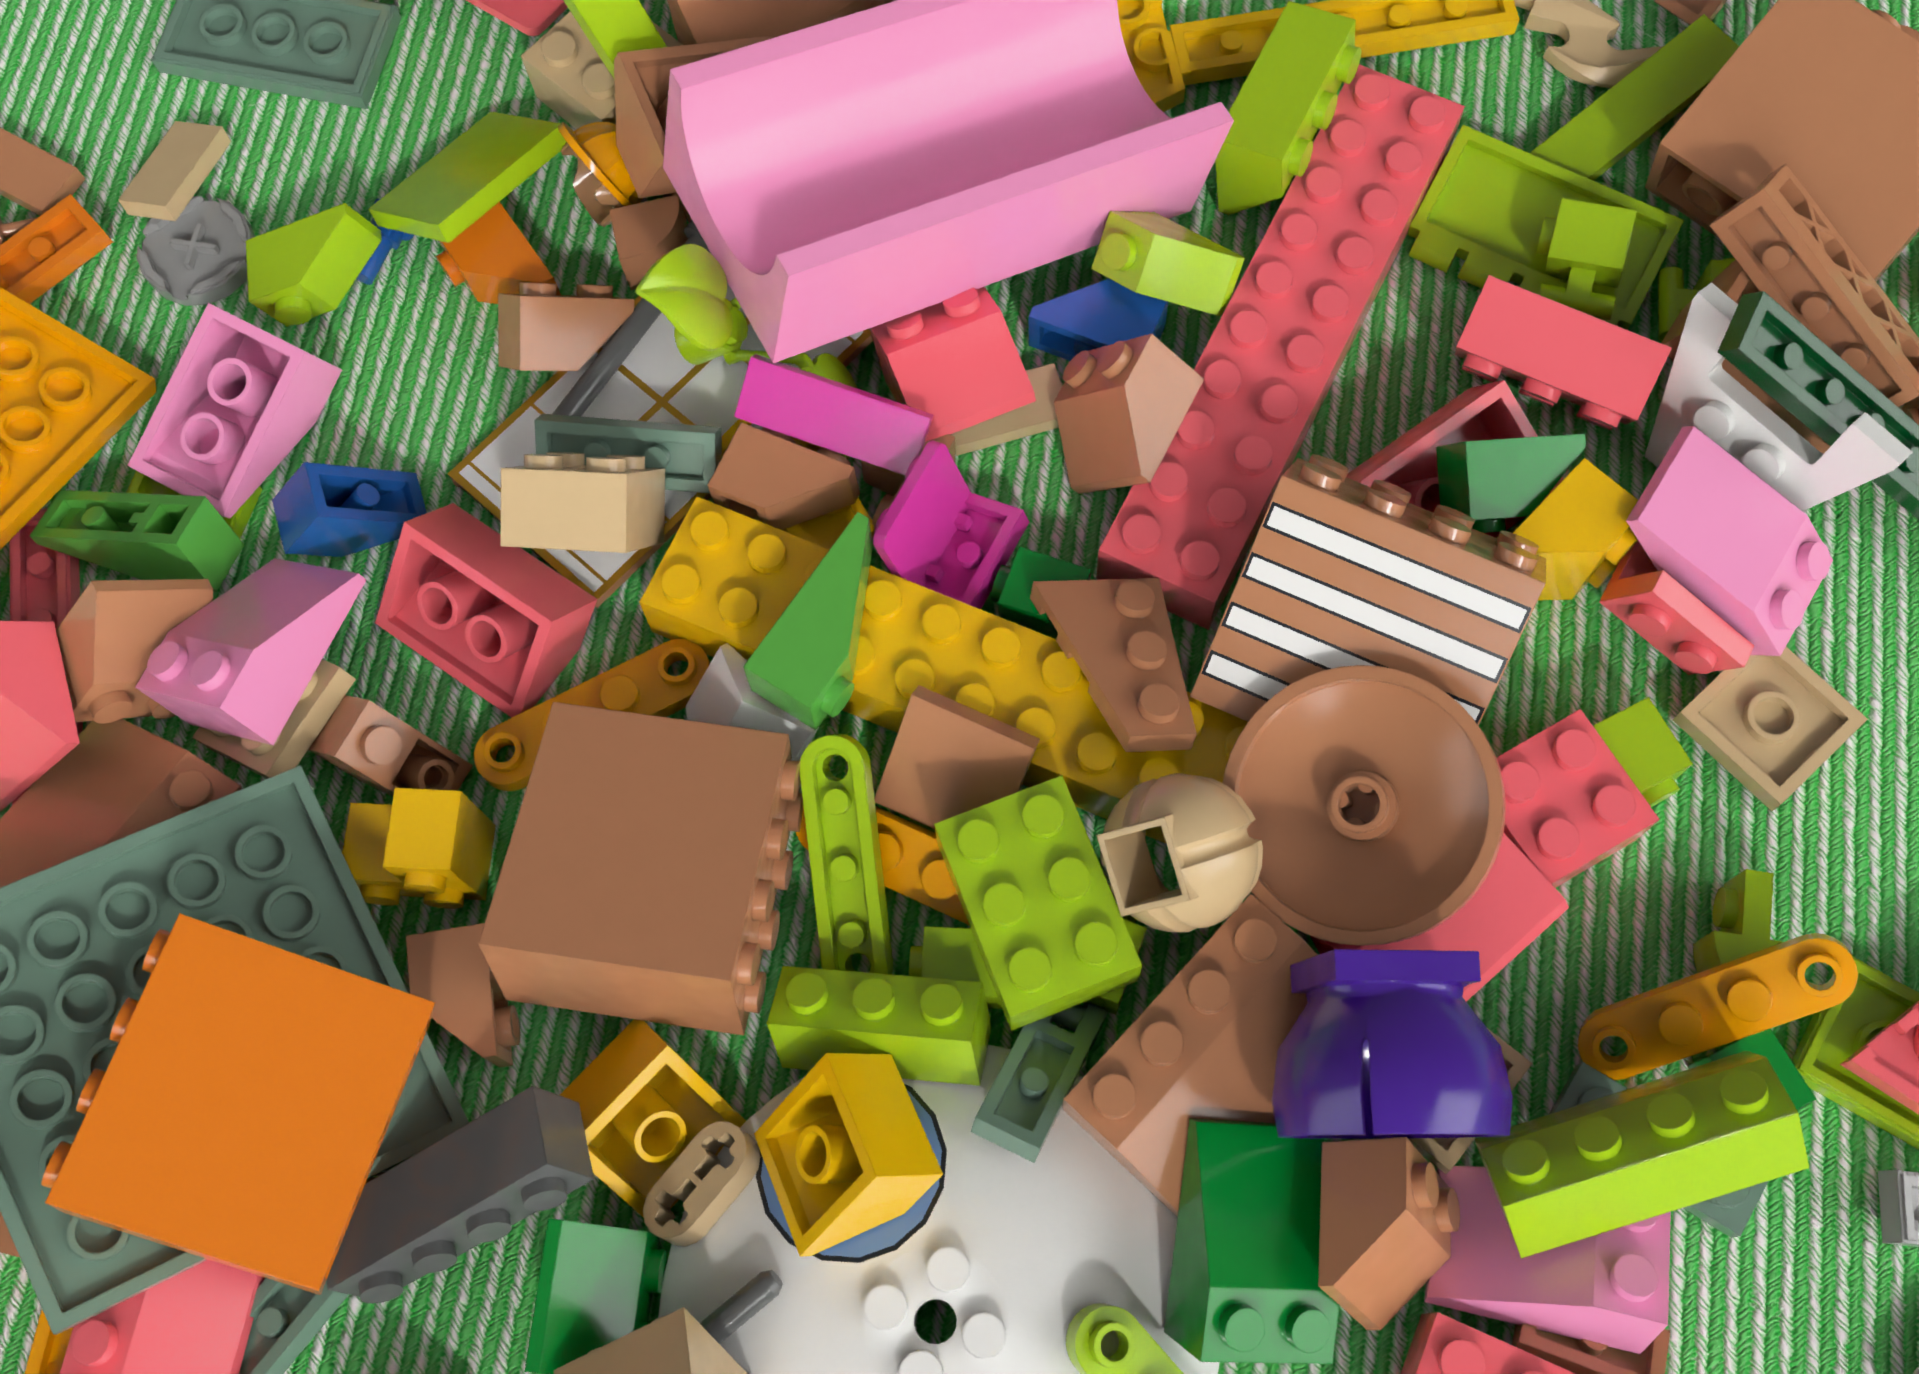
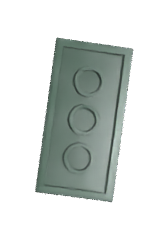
M176 0L151 61L160 73L368 109L402 17L396 5L369 0Z

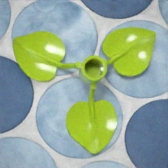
M686 244L677 247L660 257L642 278L635 291L636 294L658 308L675 327L674 337L677 348L683 358L689 363L700 365L723 356L726 363L732 365L740 361L749 362L750 357L755 354L770 359L766 351L740 349L742 341L748 335L747 321L739 310L741 306L736 297L731 301L725 298L727 294L726 275L720 263L705 248L696 244ZM800 353L779 361L781 363L795 364L801 370L857 388L847 368L835 356L829 353L819 354L815 356L813 361L806 353ZM839 453L840 455H842V456L845 457L846 459H849V458H850V456H847V455H844V454Z

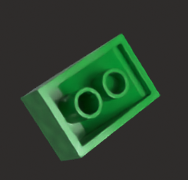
M1189 1119L1164 1333L1200 1362L1333 1364L1339 1304L1318 1286L1322 1142H1324V1139L1278 1138L1275 1123Z

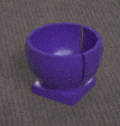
M1334 949L1290 965L1291 993H1306L1308 1004L1277 1051L1271 1102L1278 1138L1384 1139L1407 1137L1408 1139L1504 1137L1510 1135L1513 1096L1501 1046L1462 997L1465 986L1481 981L1479 951Z

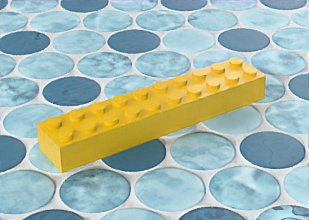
M696 496L639 603L652 632L671 640L686 639L698 644L707 655L712 657L715 656L720 646L728 643L748 661L830 549ZM870 566L854 677L851 681L854 683V690L843 711L898 733L911 695L920 685L1039 738L1040 741L1022 785L1032 787L1063 775L1075 806L1105 819L1108 818L1114 806L1138 784L1152 779L1158 780L1160 777L1169 774L1182 773L1213 778L1223 783L1225 768L1231 751L1239 735L1247 725V721L1190 697L1191 693L1187 692L1197 733L1191 750L1125 752L1088 693L1090 683L1074 657L1067 659L1056 639L876 567ZM1161 826L1146 829V836L1166 844Z

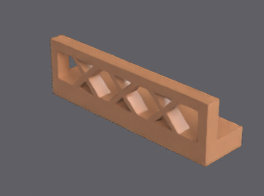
M1786 163L1769 174L1753 193L1720 214L1710 224V227L1760 291L1766 292L1897 407L1919 396V337Z

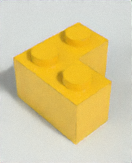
M395 788L392 805L350 803L342 854L366 903L398 905L400 896L424 897L423 903L429 906L457 909L463 907L464 899L486 900L496 825L462 791Z

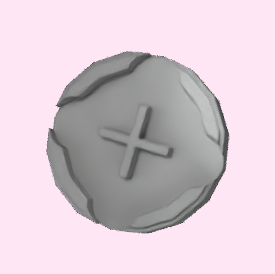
M193 196L176 221L151 218L142 231L146 237L142 242V249L139 246L137 248L136 258L144 278L166 300L184 306L207 305L230 296L247 281L246 240L255 237V234L245 216L230 202L217 198L219 202L213 200L205 201L202 196Z

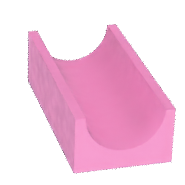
M897 0L670 69L663 169L709 251L723 268L727 283L772 363H776L935 305L970 288L979 289L1099 245L1110 211L1156 212L1167 219L1190 212L1234 120L1222 102L1175 118H1170L1157 107L1141 85L1128 57L1119 22L1117 0Z

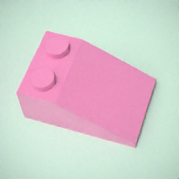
M208 303L127 466L182 495L205 496L221 516L230 519L315 425L342 369Z
M1695 426L1682 427L1626 520L1658 571L1664 570L1751 642L1754 648L1750 655L1781 656L1793 632L1800 625L1804 612L1821 581L1827 576L1833 561L1827 546L1822 542L1809 517Z
M274 558L170 630L162 643L151 653L147 662V668L135 688L190 725L274 745L363 588L366 579L359 573Z
M1454 1166L1447 1174L1438 1168L1437 1173L1449 1187L1454 1188L1460 1207V1226L1457 1232H1450L1451 1257L1426 1282L1424 1302L1517 1325L1524 1323L1536 1326L1538 1330L1579 1340L1586 1339L1641 1354L1668 1326L1671 1212L1521 1258L1486 1168Z

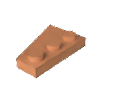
M1160 579L1033 581L1030 594L1032 603L1040 615L1047 614L1058 632L1056 641L1067 659L1074 657L1090 683L1088 693L1125 752L1191 750L1197 733Z

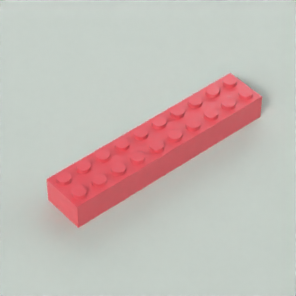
M1360 64L1350 84L1344 83L1337 96V105L1330 125L1326 130L1320 129L1313 142V151L1306 171L1301 177L1295 176L1194 368V371L1204 378V381L1150 483L1133 485L1098 551L1096 579L1159 578L1167 611L1209 630L1260 529L1281 476L1292 465L1408 234L1412 220L1452 146L1465 108L1464 105Z

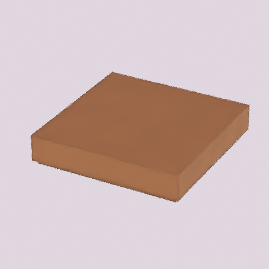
M918 685L909 700L875 795V803L935 829V823L1019 792L1040 739Z

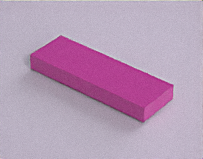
M755 354L750 357L734 417L906 475L911 462L916 457H919L923 451L933 414L781 362L772 363L771 359Z

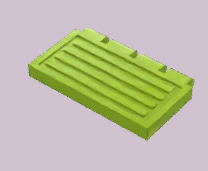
M1462 125L1410 224L1408 235L1416 238L1411 248L1409 257L1445 273L1448 272L1455 257H1459L1465 260L1459 272L1458 279L1483 289L1488 275L1508 283L1513 281L1519 284L1521 288L1539 295L1542 283L1567 287L1568 279L1552 277L1546 274L1548 255L1537 254L1545 217L1557 219L1562 198L1637 210L1618 288L1593 284L1591 291L1616 296L1611 320H1601L1628 330L1684 220Z

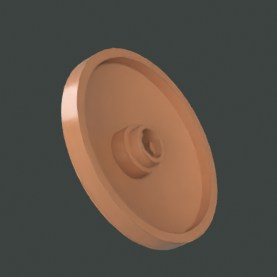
M1366 665L1343 666L1317 672L1290 684L1269 699L1249 720L1231 751L1223 778V784L1227 785L1243 799L1256 819L1247 829L1249 837L1262 840V868L1258 881L1251 891L1253 895L1279 919L1291 927L1310 936L1334 943L1361 946L1383 945L1410 939L1434 929L1451 918L1476 894L1487 878L1502 842L1506 814L1505 788L1501 769L1486 735L1468 712L1446 692L1413 674L1392 668Z

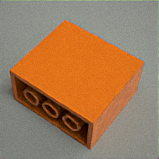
M179 913L171 932L159 929L150 944L142 970L151 974L139 1001L128 997L115 1019L110 1033V1040L118 1042V1046L107 1070L103 1071L95 1068L81 1092L76 1112L85 1114V1117L73 1143L61 1141L49 1160L41 1182L42 1186L51 1189L45 1203L63 1213L321 1295L430 1025L435 1002Z

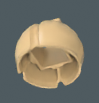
M1182 773L1169 774L1160 777L1158 780L1152 779L1138 784L1114 806L1106 820L1103 833L1096 835L1100 845L1101 866L1107 869L1110 879L1108 885L1117 902L1120 915H1131L1136 920L1153 929L1183 933L1197 928H1208L1224 921L1234 913L1256 885L1262 868L1263 857L1262 840L1253 839L1247 833L1249 825L1256 819L1243 799L1227 785L1213 778ZM1157 826L1162 827L1180 889L1169 891L1156 875L1146 843V829Z

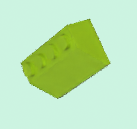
M1743 1051L1510 1127L1509 1136L1478 1137L1474 1139L1521 1258L1809 1168L1799 1113L1767 1057L1749 1051Z

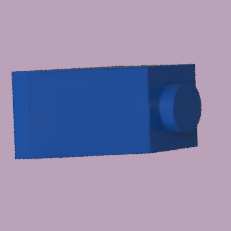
M1106 279L1033 306L1028 316L1029 346L1071 361L1081 351L1108 346L1117 341H1126L1148 334H1153L1160 340L1165 329L1168 302L1135 293L1111 279Z
M304 462L272 499L285 554L332 557L350 555L399 539L405 521L427 513L416 473Z

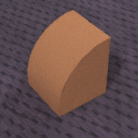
M679 195L609 210L619 261L630 290H636L647 271L660 257L682 246L688 239L684 233L687 220Z

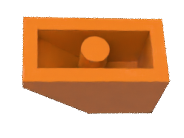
M500 202L450 243L439 241L444 251L435 257L454 287L464 282L478 302L498 304V293L519 294V282L556 284L552 274ZM556 284V295H561Z

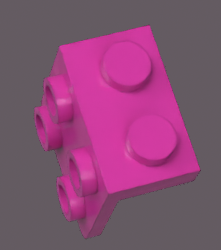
M931 440L926 444L921 455L916 457L909 465L905 482L890 508L884 510L879 516L875 526L873 545L891 574L981 609L992 591L1001 565L1007 564L1030 522L1023 509L971 493L947 446Z

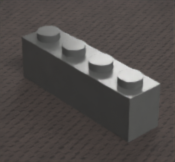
M531 1086L366 1183L328 1275V1290L358 1296L364 1303L374 1304L390 1301L400 1296L404 1291L403 1287L428 1273L443 1271L453 1266L457 1262L458 1256L475 1246L506 1236L510 1233L512 1225L537 1211L549 1210L564 1203L567 1199V1194L594 1180L579 1102L536 1086Z

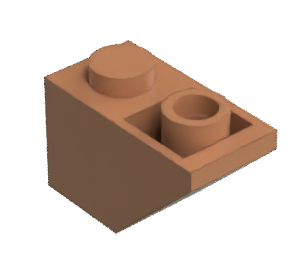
M519 282V294L498 293L499 367L519 371H578L634 312V299L613 297V286L577 284L576 296L556 295V284Z
M742 422L707 485L715 504L780 530L855 504L860 494L854 467L839 453L826 448H820L815 452L795 444V441L789 435L762 427L760 430Z
M346 695L308 749L359 781L391 797L394 795L395 788L458 791L473 766L372 701Z
M485 923L407 935L406 946L410 994L435 1002L431 1018L482 1058L500 1068L513 1066L511 1046H516L520 1043L519 1017L515 1006H508V1000L505 999L478 945Z

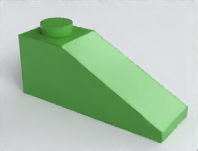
M60 490L30 534V537L38 545L140 580L208 579L213 592H217L244 547V543L205 496Z
M857 512L743 666L751 691L815 731L827 715L835 717L843 710L854 690V683L851 681L854 677L873 548L869 518Z

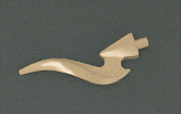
M1514 0L1515 6L1530 11L1524 28L1555 34L1564 40L1565 45L1561 47L1548 46L1543 58L1568 78L1583 84L1612 88L1663 47L1630 50L1614 49L1607 41L1615 37L1620 23L1590 0Z

